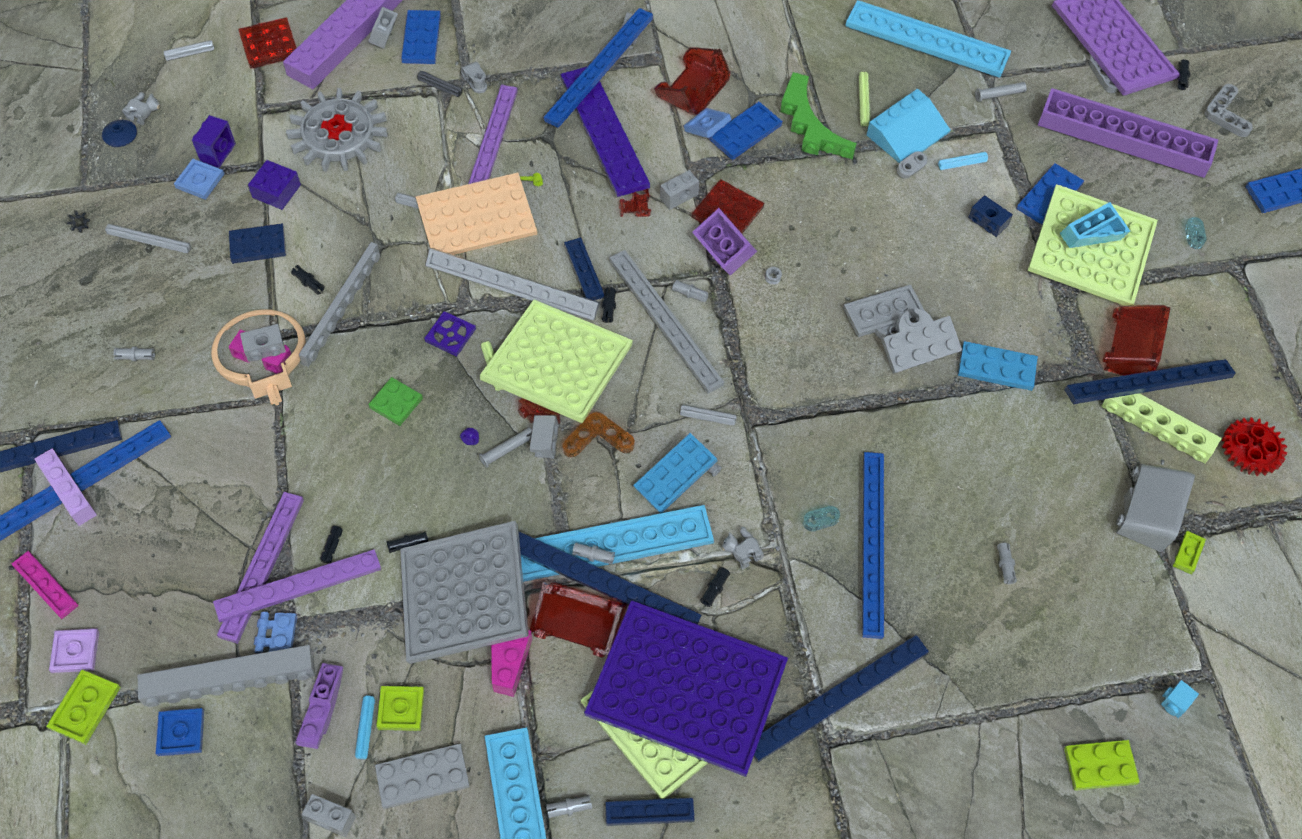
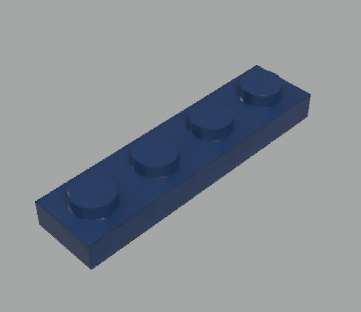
M582 238L564 242L584 297L591 300L604 298V292Z
M693 798L606 802V826L695 822Z

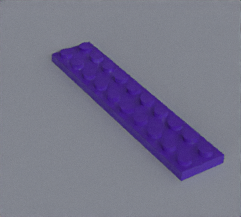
M587 67L561 73V80L566 90L569 89ZM599 81L575 108L616 196L620 197L650 188V182Z

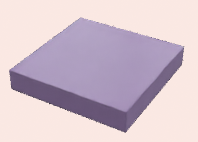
M99 630L55 631L49 671L51 673L80 672L81 669L94 671Z

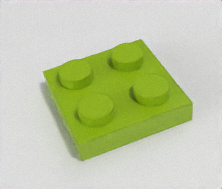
M381 686L377 729L421 731L424 687Z

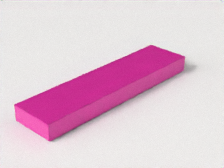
M29 551L11 563L61 620L79 606Z

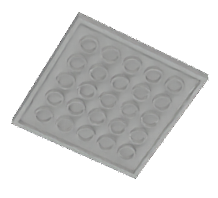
M516 521L400 549L406 661L409 664L529 636L519 532Z

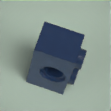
M984 195L971 208L968 218L984 228L988 233L997 237L1009 226L1013 214Z

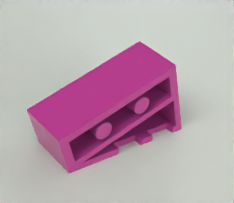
M528 630V637L491 645L492 687L494 692L514 697L533 640L531 630Z

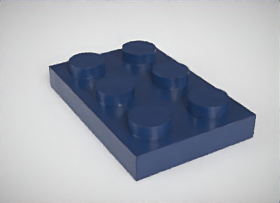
M283 223L229 231L230 260L232 264L287 256Z

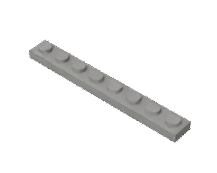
M372 242L369 244L299 353L302 365L309 367L312 361L316 360L321 347L325 346L329 334L335 330L336 323L344 316L348 304L353 302L355 293L361 289L364 279L370 275L373 265L379 261L380 253L377 244Z

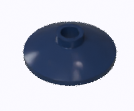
M124 119L110 122L102 131L104 142L111 147L126 146L133 142L137 136L135 124Z

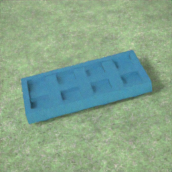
M964 341L958 376L1032 391L1035 383L1038 356Z
M689 433L633 486L661 514L718 460L702 443Z

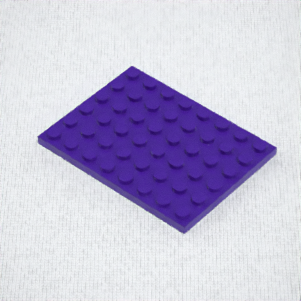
M631 601L588 702L584 716L747 777L788 657Z

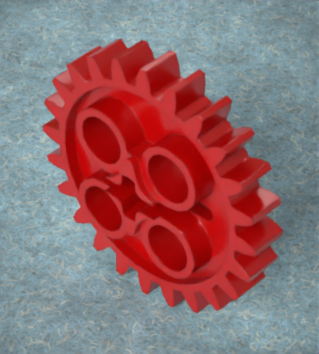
M1252 417L1248 421L1245 418H1242L1241 421L1236 420L1233 424L1229 425L1224 432V437L1221 439L1224 442L1221 447L1226 449L1223 454L1230 455L1228 461L1235 462L1233 467L1241 466V472L1247 469L1248 475L1253 471L1256 476H1259L1261 472L1264 476L1268 472L1272 474L1286 460L1284 457L1288 452L1284 451L1287 445L1282 444L1285 438L1278 437L1281 432H1274L1275 426L1269 428L1268 422L1261 424L1260 418L1256 422H1254Z

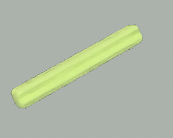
M860 72V124L867 127L870 122L869 79L867 72Z

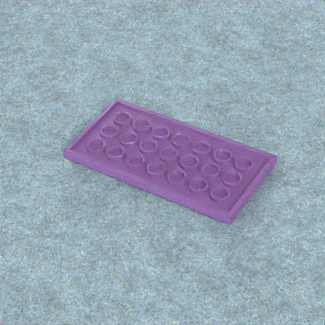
M1055 0L1052 7L1123 96L1178 78L1179 72L1119 0Z

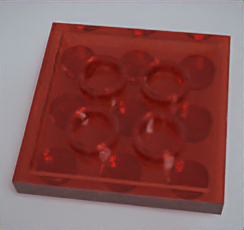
M287 17L238 29L250 69L284 61L297 48Z
M720 179L692 212L691 218L703 223L719 208L743 234L764 208L765 203Z

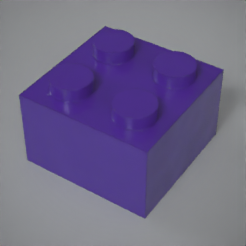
M211 115L202 123L200 129L192 138L200 162L216 168L221 167L236 144L228 121Z
M269 160L265 161L248 184L252 198L281 210L284 209L301 186L296 171Z

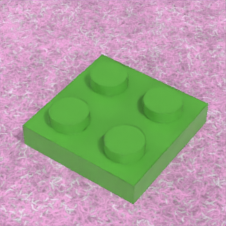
M391 377L368 405L371 410L401 426L423 397L422 394Z

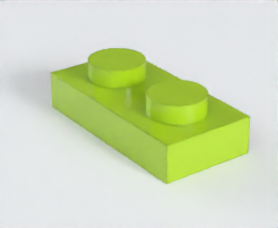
M1186 531L1172 566L1192 575L1206 539Z

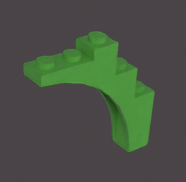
M793 72L781 102L780 112L794 116L791 132L805 135L801 151L818 155L819 151H824L853 159L857 143L836 135L818 120L807 98L809 76Z

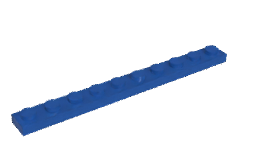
M639 8L544 116V121L559 128L653 20V14Z
M159 420L72 472L70 476L82 492L171 438V435ZM52 486L47 487L0 516V541L62 504Z
M864 452L862 638L883 639L884 454Z

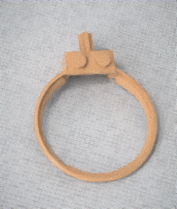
M268 309L246 312L230 320L218 332L212 345V362L219 374L226 380L234 384L250 387L255 399L268 395L271 405H279V402H282L279 391L292 387L289 374L301 361L299 353L306 344L305 334L300 324L286 313ZM257 315L281 316L294 326L298 335V344L294 352L285 361L286 365L281 363L283 372L252 382L249 374L232 372L220 363L217 348L219 340L226 330L248 317Z

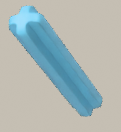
M980 152L939 160L938 167L940 170L983 163L987 162L988 155L987 152Z
M364 696L362 700L355 751L357 759H367L375 704L373 696Z

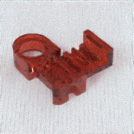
M649 189L642 190L645 192L643 195H639L636 192L632 193L633 199L630 201L620 199V217H623L624 213L634 212L636 217H649L652 210L648 209Z

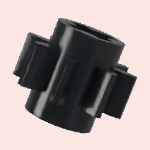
M74 210L73 215L67 214L69 221L65 223L71 225V231L77 228V231L82 233V228H89L86 224L90 219L84 217L85 212H81L79 215L78 211ZM75 218L81 221L80 225L76 224Z

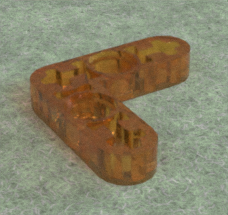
M600 412L590 414L563 442V452L567 457L579 455L597 435L622 453H630L635 446V440L632 435ZM593 420H595V421L600 420V424H599V423L593 424ZM614 429L617 433L614 436H608L606 431ZM587 431L590 435L587 438H581L579 433ZM629 441V445L626 444L623 446V442L626 443ZM575 444V450L572 448L568 450V446L572 447Z

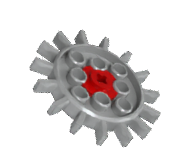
M341 88L337 89L336 99L326 100L321 91L317 92L320 103L312 107L305 101L300 102L302 109L306 112L304 117L292 114L289 116L291 123L300 125V129L286 130L288 139L302 138L301 141L290 145L293 154L307 149L309 152L303 157L305 165L308 166L318 157L323 159L321 165L325 172L329 168L330 161H340L344 171H348L347 160L357 157L359 161L366 164L367 160L363 151L367 147L377 152L381 151L380 143L373 141V137L388 136L387 128L374 127V124L387 121L385 112L371 115L370 112L378 108L377 101L373 99L366 105H361V91H357L352 100L343 99L344 96Z

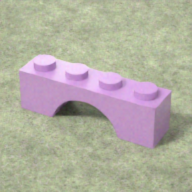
M53 449L35 458L36 463L78 526L97 516Z

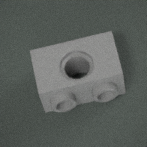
M382 7L368 42L384 49L398 13Z
M690 170L660 185V199L669 210L697 196L699 193V181Z
M278 324L240 333L248 362L258 361L270 356H278L286 352Z
M314 794L311 795L301 814L307 822L345 838L356 818L352 810Z

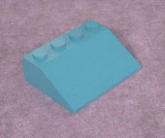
M916 89L870 121L867 136L900 163L914 152H923L950 133L951 130L930 98L919 89Z

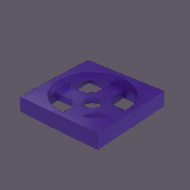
M443 311L424 339L425 342L457 357L476 330V326ZM445 321L454 323L451 328L441 326ZM461 326L466 328L465 337L458 334ZM436 332L444 337L440 343L434 337ZM453 332L454 336L448 337L447 333ZM450 342H458L456 345L448 346Z

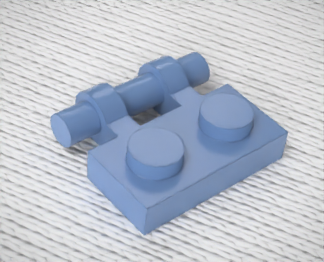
M261 612L260 619L257 621L258 634L254 639V645H256L255 653H263L264 647H269V652L293 648L297 622L296 613H275L274 621L268 620V612ZM267 629H272L271 638H265Z

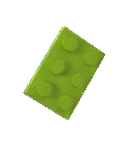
M81 669L46 727L49 730L86 745L121 687L118 684Z
M1129 740L1070 745L1064 748L1074 791L1137 785L1140 783Z

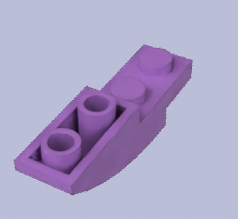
M322 663L309 697L310 705L296 739L298 746L319 748L323 734L326 735L336 704L343 673L342 666Z

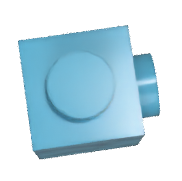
M1181 680L1174 688L1170 686L1162 695L1165 699L1161 705L1170 715L1179 718L1186 712L1199 693Z

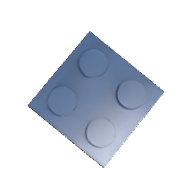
M706 108L683 127L685 132L709 138L731 121V116L728 113Z
M192 159L175 181L174 186L176 189L206 200L224 176V172L219 168Z

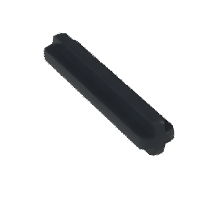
M420 71L417 74L418 80L456 97H460L463 92L461 87L424 71Z

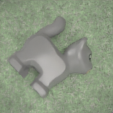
M140 92L138 96L131 99L127 106L122 109L126 118L134 121L135 116L138 118L136 122L144 125V121L149 117L150 113L160 109L159 101L153 96V93L149 95L146 103L142 102L145 96L143 92Z
M746 527L740 528L741 535L746 538L743 542L738 544L737 539L729 532L722 546L725 552L733 553L735 559L740 562L742 570L749 567L751 562L750 556L754 557L755 562L764 557L763 551L759 548L758 541L746 530Z

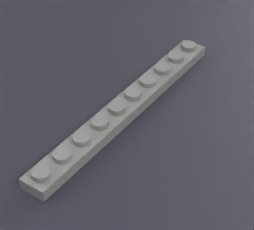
M434 248L429 249L425 266L532 301L537 300L556 309L590 320L596 319L600 304L598 301Z
M623 250L609 257L612 266L707 394L724 385L722 378L628 253Z

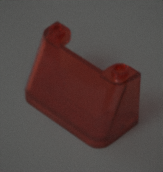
M690 47L683 56L686 68L669 87L668 83L660 82L654 88L658 98L691 115H698L702 112L730 78V70L721 49Z
M1120 305L1118 308L1115 307L1112 318L1115 319L1116 327L1111 349L1109 352H1105L1102 360L1105 363L1104 370L1122 376L1156 371L1162 355L1170 307L1165 305Z
M545 582L542 584L529 630L534 633L535 637L540 639H546V636H553L589 647L593 651V655L604 658L605 655L608 656L616 638L626 604L559 583Z

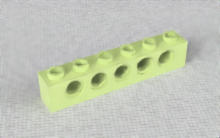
M1140 393L1105 399L1102 407L1107 411L1120 416L1125 421L1140 427L1143 431L1149 432L1161 441L1169 443L1176 447L1177 450L1183 451L1195 460L1205 464L1221 440L1219 436Z

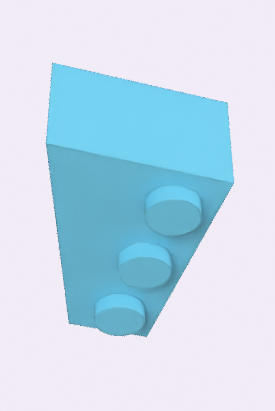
M1109 202L1070 223L1060 235L1069 248L1119 241L1130 230Z

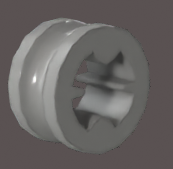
M777 267L768 268L765 275L766 282L778 284L782 276L781 270ZM773 273L774 276H777L776 278H772V276L770 277V275Z

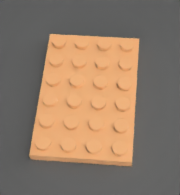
M519 173L416 196L430 248L455 255L537 235V229Z

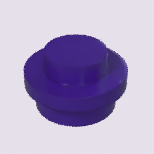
M466 428L461 432L460 438L466 445H476L479 442V433L473 428Z

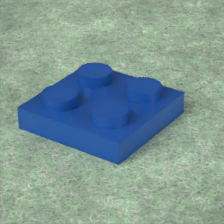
M198 708L159 712L155 754L157 756L202 753L204 710Z

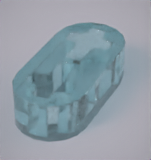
M1191 217L1185 225L1187 242L1191 248L1201 249L1207 239L1204 224L1201 219Z
M834 506L810 511L804 516L803 526L811 532L834 526L839 521L840 511ZM830 513L831 515H834V519H831V517H827V514ZM809 518H812L813 521L816 520V523L813 525L812 522H809Z

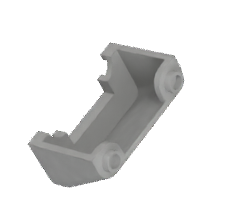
M1140 464L1135 466L1131 473L1136 484L1128 510L1124 515L1120 514L1117 519L1116 525H1118L1116 533L1162 552L1176 539L1180 531L1195 475L1183 470Z

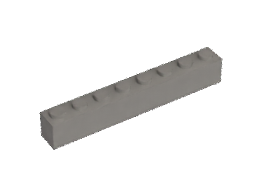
M310 645L140 674L138 675V699L144 706L155 707L159 703H178L181 699L186 698L200 699L203 695L211 694L217 696L222 695L226 691L240 692L249 687L263 688L271 683L285 684L288 680H307L311 676H315L313 651Z

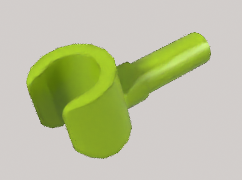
M534 173L533 176H520V179L523 181H533V184L537 187L543 185L540 173Z

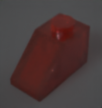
M524 398L518 400V412L523 419L527 418L530 423H534L535 415L556 416L558 424H560L559 413Z

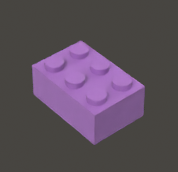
M719 208L692 232L729 275H732L757 252Z

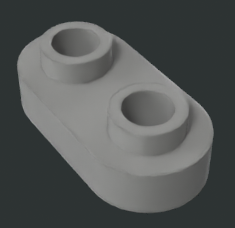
M914 152L899 163L896 169L897 174L904 179L910 178L924 168L927 164V157L922 152Z

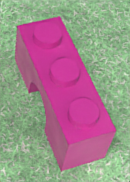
M239 330L229 345V350L233 357L249 363L244 353L240 333L246 331ZM284 345L286 352L278 356L262 358L265 370L276 374L283 372L281 363L286 365L285 361L291 355L289 347Z

